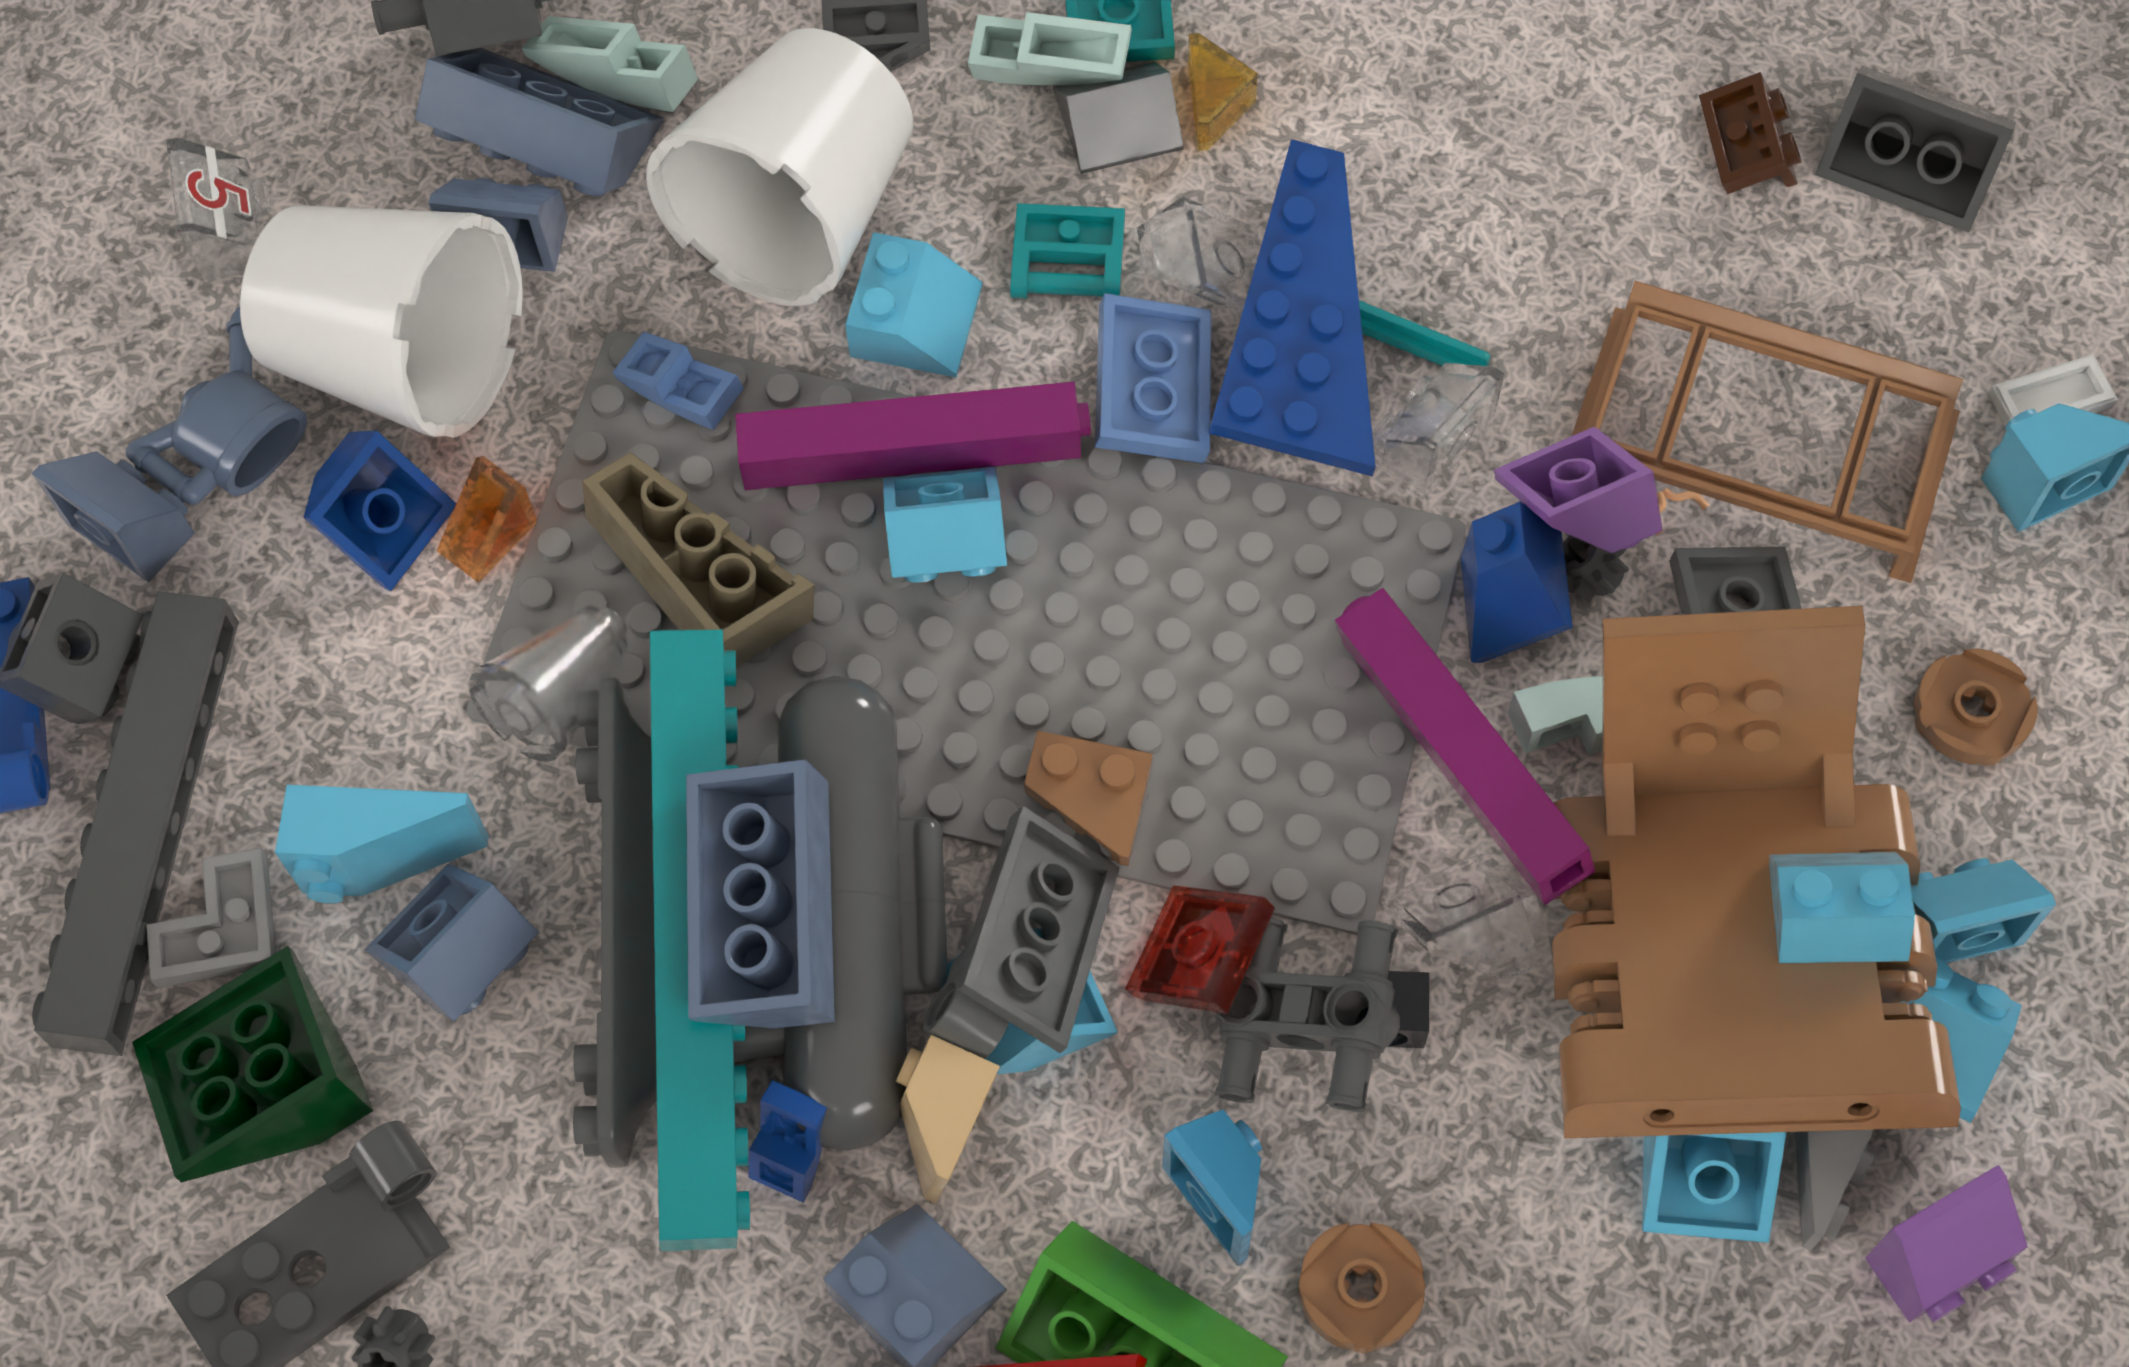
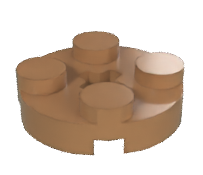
M1977 648L1965 649L1963 654L1952 655L1948 658L1945 655L1931 664L1916 689L1914 696L1916 729L1936 750L1951 759L1967 764L1995 765L2001 762L2003 758L2015 753L2034 728L2038 714L2036 697L2031 698L2030 691L2024 684L2027 677L2014 662L1993 651ZM1973 696L1980 697L1984 700L1982 709L1990 713V715L1987 717L1981 715L1974 717L1968 714L1962 706L1961 700L1969 702Z
M1346 1223L1328 1229L1310 1246L1302 1263L1298 1295L1307 1321L1321 1337L1337 1347L1351 1349L1354 1352L1364 1354L1395 1344L1413 1328L1424 1303V1270L1417 1251L1405 1237L1394 1229L1376 1223H1370V1226ZM1352 1272L1360 1278L1368 1272L1374 1275L1377 1280L1372 1289L1377 1297L1371 1301L1363 1297L1357 1301L1348 1295L1351 1285L1345 1279L1347 1275Z

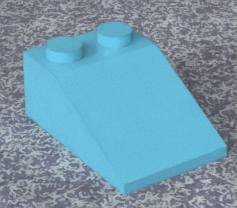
M286 785L275 854L303 894H307L309 899L316 902L335 904L342 902L344 896L367 895L488 846L489 835L467 793Z

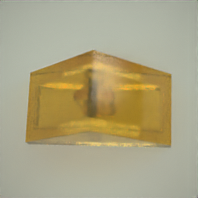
M1200 33L1189 34L1188 71L1197 149L1201 151L1209 150L1256 102L1258 73Z

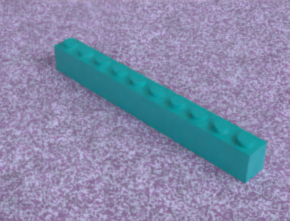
M723 630L650 631L659 1251L737 1248L738 1230H750L749 1191H737L736 1166H748V1128H735V1104L747 1103L746 1065H734L733 1041H745V1026L696 1022L688 1018L686 775L739 768L738 765H726V744L738 743L737 707H725V687L736 686V651L724 650Z

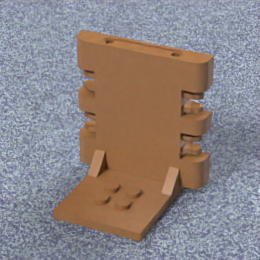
M1863 606L1603 619L1602 796L1570 797L1554 802L1589 847L1595 869L1594 873L1555 898L1561 899V902L1569 910L1579 912L1570 915L1563 922V930L1552 941L1555 1000L1568 999L1569 1004L1575 1010L1587 1013V1015L1576 1018L1570 1024L1571 1035L1564 1038L1559 1046L1564 1138L1958 1127L1961 1105L1948 1030L1941 1023L1933 1021L1932 1013L1929 1012L1926 1006L1915 1004L1914 1002L1907 1004L1909 1001L1921 998L1925 992H1928L1927 987H1935L1937 961L1931 926L1925 918L1915 915L1909 961L1779 963L1769 855L1897 852L1908 864L1911 885H1918L1920 859L1910 799L1907 792L1898 786L1890 784L1854 785L1853 746L1866 626Z

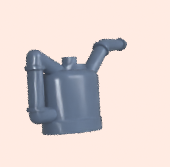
M240 306L226 324V330L229 334V372L223 373L211 381L201 382L187 390L183 396L177 420L132 441L126 448V457L134 463L138 471L147 473L171 491L183 503L185 502L189 505L200 503L217 485L234 496L247 494L259 487L294 452L303 437L307 425V415L304 411L289 401H285L252 377V354L243 335ZM174 447L179 454L201 470L194 477L187 476L161 457L160 453Z

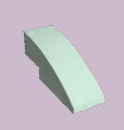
M1026 12L1025 20L978 14L968 66L973 79L1005 84L1079 85L1122 80L1132 28L1131 25L1031 12Z
M548 16L541 24L542 36L530 38L522 47L525 57L552 73L606 97L644 108L674 112L698 80L685 45L641 41L635 24Z
M1602 676L1553 681L1514 691L1507 714L1525 753L1576 736H1580L1588 755L1601 752Z

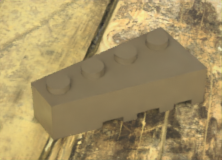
M631 452L582 480L585 517L678 630H723L724 650L736 651V668L813 620L815 591L813 583L799 573L793 576L776 563V557L759 544L753 547L730 530V524L713 511L707 514L688 500V493Z

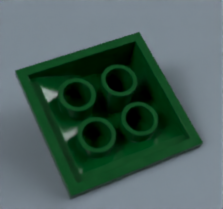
M289 946L281 949L132 1041L174 1177L181 1183L321 1144L373 1112L354 1060L296 954Z

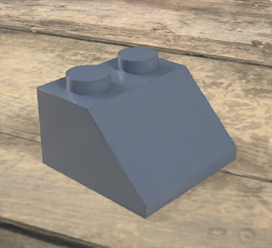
M453 178L431 193L429 199L431 211L476 213L498 221L506 229L514 243L520 268L556 271L568 220L560 190L551 189L541 184L520 186L497 183L487 178H477L475 180Z
M96 451L42 464L32 472L38 484L69 527L148 583L195 534L184 516L188 512L185 504L165 488H162L158 493L145 485L147 483L145 477L123 459H120L115 464Z
M448 863L364 950L432 1009L455 1022L460 1015L471 1012L482 1002L486 995V988L503 970L514 967L523 959L528 951V943L539 932L492 883Z
M918 1204L869 1232L823 1278L829 1295L902 1367H933L1007 1291L992 1274Z

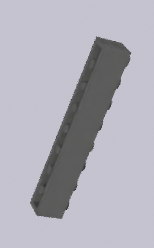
M158 591L152 611L146 612L142 620L141 640L143 645L138 663H133L127 673L126 691L128 698L123 716H118L112 726L111 744L113 751L108 769H103L97 779L96 799L98 804L92 823H88L85 826L81 836L80 851L83 858L77 879L73 878L66 889L64 904L67 914L61 935H56L50 945L48 957L51 969L45 991L37 995L33 1006L32 1020L35 1026L34 1031L52 1048L114 1056L123 1055L149 958L146 924L159 921L239 623L225 599Z

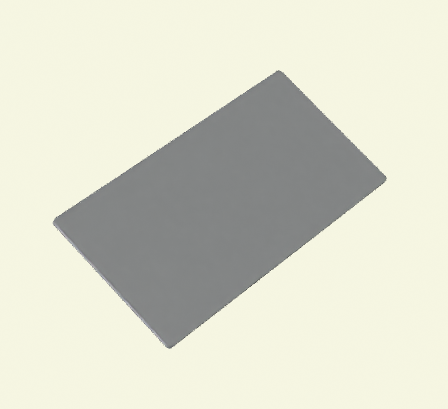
M613 330L606 335L466 710L472 721L573 746L593 748L587 746L585 727H579L577 723V691L599 690L601 678H617L627 699L632 717L643 731L651 737L650 631L678 630V628L585 517L582 480L631 452L688 493V500L707 514L713 511L730 524V530L753 547L759 544L776 557V563L793 576L799 573L815 585L813 620L737 667L736 686L725 687V707H737L738 743L726 744V765H738L741 768L778 763L777 731L781 713L787 701L808 682L831 676L857 679L878 691L893 710L897 725L900 818L931 817L940 823L942 834L945 836L1000 849L1010 817L1024 806L1120 867L1117 875L1119 878L1230 905L1272 910V915L1358 935L1357 927L1360 921H1374L1417 740L1345 648L1334 620L1343 614L1345 608L1351 602L1362 596H1370L1383 587L1437 655L1466 533V526L1461 520L1206 462L1198 463L1095 448V437L1084 436L1081 437V458L995 466L1001 499L1007 566L995 567L994 572L983 576H965L961 571L938 573L937 578L926 582H908L904 577L892 578L883 492V478L889 477L744 490L738 464L735 414L913 396L686 346L693 360L736 374L744 387L716 428L711 430L657 405L618 381L612 372L640 335L620 330ZM1037 730L1153 754V763L1129 866L1118 864L1111 858L1110 851L1087 834L1081 836L1064 823L1063 817L1057 811L1044 808L1025 793L1024 782Z

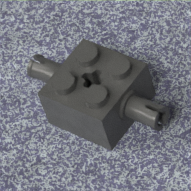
M551 0L371 1V6L379 35L426 25L427 30H430L436 56L542 36L540 8H543L542 2Z

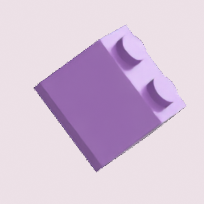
M1595 426L1494 469L1495 480L1552 528L1610 553L1634 547L1641 540L1663 531L1653 471Z
M1999 1165L1995 1166L1893 1227L1865 1257L1909 1323L1925 1313L1934 1323L1965 1303V1300L1960 1295L1961 1291L1976 1282H1979L1984 1291H1987L2017 1272L2011 1261L2028 1246L2007 1176Z

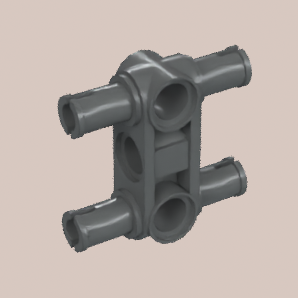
M1269 917L1227 1011L1215 1010L1217 1017L1221 1020L1219 1030L1221 1041L1226 1044L1215 1095H1219L1220 1098L1228 1101L1253 1103L1262 1051H1267L1269 1047L1336 1052L1329 1094L1326 1097L1325 1103L1338 1110L1365 1112L1373 1059L1380 1057L1385 1048L1396 1038L1400 1028V1016L1393 1005L1395 990L1393 983L1388 980L1394 941L1398 930L1394 929V926L1379 921H1360L1357 927L1358 936L1352 969L1350 973H1346L1344 976L1277 973L1284 935L1288 925L1284 924V921ZM1257 1001L1255 1009L1246 1017L1248 1009ZM1369 1007L1366 1017L1362 1022L1355 1025L1360 1012Z

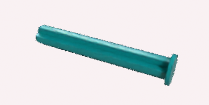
M1359 300L1362 334L1470 378L1481 379L1484 376L1491 358L1487 351Z

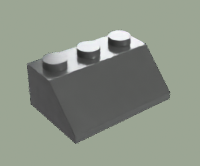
M1861 66L1815 175L1970 232L2013 134L2016 122Z

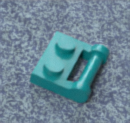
M1017 203L1011 269V298L1027 299L1028 293L1103 297L1104 293L1120 296L1125 208ZM1030 262L1105 265L1104 275L1030 272L1029 268Z

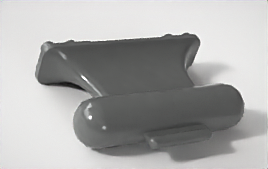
M831 676L808 682L787 701L781 713L777 738L778 763L806 759L828 781L835 1022L775 1029L745 1026V1041H733L734 1062L760 1057L783 1055V1085L814 1098L816 1102L827 1107L820 1132V1145L825 1148L850 1151L878 1142L894 1129L902 1117L900 1102L907 1087L897 1083L896 1080L907 1058L905 995L937 993L945 985L948 978L943 834L940 823L934 818H900L897 725L892 707L878 691L863 681ZM601 678L599 690L577 691L576 694L577 723L579 727H585L587 746L593 747L577 748L576 777L578 784H585L587 803L602 802L601 1011L597 1013V1044L575 1045L573 1054L575 1081L583 1082L585 1096L597 1095V1106L574 1107L573 1134L575 1144H583L585 1157L602 1156L610 1168H617L629 1165L638 1127L649 1109L657 1102L651 737L643 731L632 717L619 680L617 678ZM797 1123L798 1128L801 1131H805L806 1126Z

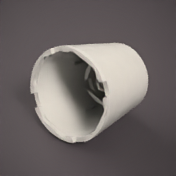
M814 28L793 30L777 40L660 142L651 154L646 170L647 188L651 201L660 220L675 241L683 249L690 243L698 252L714 265L708 272L722 282L773 304L804 306L816 303L823 294L830 290L833 291L846 270L910 140L913 130L912 110L905 92L893 74L865 48L846 37L830 31Z
M307 205L291 206L279 212L265 226L257 238L247 261L240 298V317L243 335L253 357L258 363L270 370L424 435L455 438L469 431L487 413L510 369L515 349L506 347L512 314L522 316L523 289L520 263L514 243L506 229L495 219L476 213Z

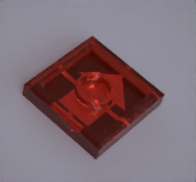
M1173 885L1125 990L1132 996L1144 1001L1228 1014L1275 907L1263 896Z

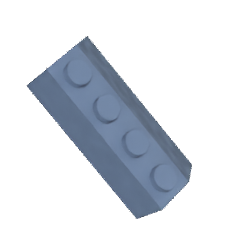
M483 48L427 59L415 121L433 127V134L440 138L457 142L467 140L480 145L479 151L486 156L502 160L516 159L526 163L527 171L535 175L547 178H556L557 176L574 182L573 188L591 196H604L606 192L618 189L626 184L664 117L606 97L575 83Z
M806 759L687 774L688 1018L696 1022L773 1029L835 1022L828 781Z

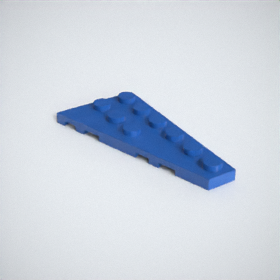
M1291 139L1209 434L1373 477L1376 465L1344 153Z

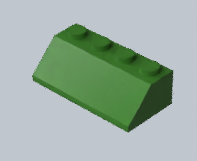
M1071 1221L1042 1251L995 1349L1017 1363L1140 1354L1147 1358L1145 1367H1283L1288 1358L1284 1353L1074 1221Z

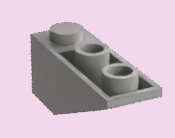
M1877 1129L1876 1131L1884 1134L1887 1129ZM1874 1130L1795 1132L1803 1248L1812 1251L1823 1237L1833 1241L1837 1236L1850 1207L1840 1203L1849 1183L1857 1187L1860 1186L1875 1157L1874 1153L1866 1149Z

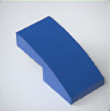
M772 1080L760 1100V1131L749 1148V1178L804 1203L812 1187L822 1151L820 1132L827 1107L816 1102L814 1098ZM797 1123L806 1126L805 1131H801Z

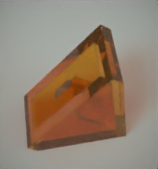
M476 457L436 551L475 581L480 582L535 526L537 518L526 488L486 457Z

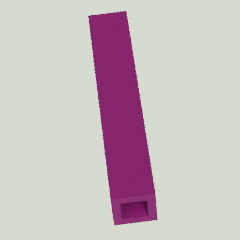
M1075 381L735 414L738 464L744 490L1081 458V437L1091 436L1088 402L1077 403Z
M1382 587L1370 596H1362L1351 602L1345 608L1343 614L1334 620L1343 645L1544 905L1548 904L1594 873L1595 869L1589 847L1385 589Z

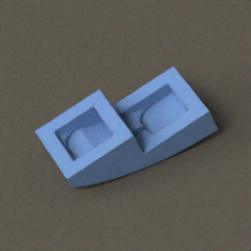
M644 331L612 372L618 381L648 400L711 430L716 428L744 389L736 374L693 360L685 345Z

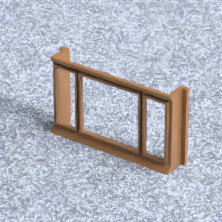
M1634 281L1626 309L1623 310L1615 307L1572 436L1594 426L1600 430L1637 317L1691 332L1692 334L1653 452L1617 441L1614 442L1652 470L1656 481L1893 553L1895 555L1889 577L1911 583L1960 410L1954 409V405L1964 379ZM1708 338L1867 385L1831 507L1669 458ZM1884 391L1937 406L1902 529L1848 513Z

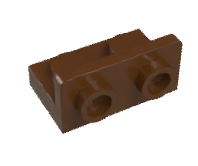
M1759 72L1699 95L1721 183L1727 194L1779 175L1786 187L1798 184L1793 166L1802 161L1793 134L1791 132L1784 134L1781 121L1789 118V112L1780 88L1770 90L1763 75Z

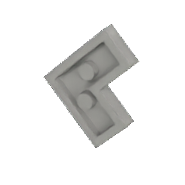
M262 848L202 858L206 914L146 924L150 981L156 988L243 973L276 953L268 858Z

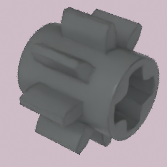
M1571 535L1563 542L1568 591L1570 593L1576 591L1587 602H1591L1594 595L1612 594L1622 582L1624 573L1629 571V567L1618 558L1624 554L1626 549L1610 553Z
M386 1306L377 1320L367 1316L353 1336L356 1342L360 1344L351 1357L352 1361L358 1363V1367H429L433 1361L432 1356L427 1351L434 1342L435 1336L429 1334L423 1319L409 1310H392L390 1306Z

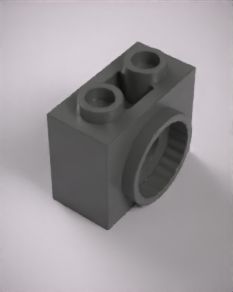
M65 573L38 581L21 621L15 626L9 637L7 654L0 667V688L71 723L82 724L102 718L112 709L118 698L119 686L116 685L123 665H126L133 658L139 647L140 635L136 633L144 615ZM59 635L63 636L70 645L69 659L62 655L59 650Z

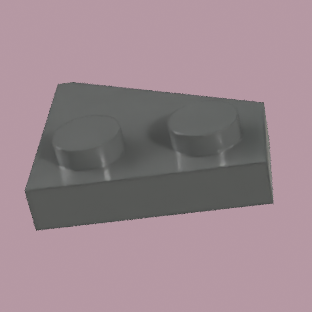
M821 0L823 30L846 37L862 46L881 61L890 72L931 50L927 0Z

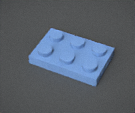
M1104 293L1099 304L1095 448L1204 463L1210 453L1211 310Z

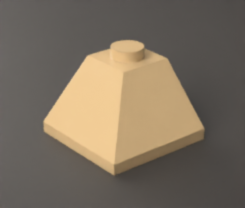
M930 1035L923 1052L911 1047L896 1082L907 1087L901 1099L900 1108L924 1199L937 1203L952 1175L1000 1066L933 1035Z

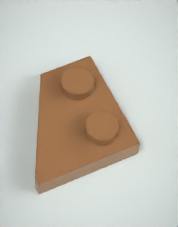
M1037 730L1024 782L1025 793L1044 808L1057 811L1063 817L1064 823L1081 836L1087 834L1110 851L1111 858L1118 864L1129 866L1153 763V754Z

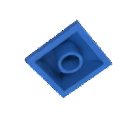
M377 430L349 432L315 474L303 518L381 587L392 591L458 504Z
M1517 502L1472 521L1460 557L1471 662L1483 663L1572 629L1562 531L1552 528L1522 502Z

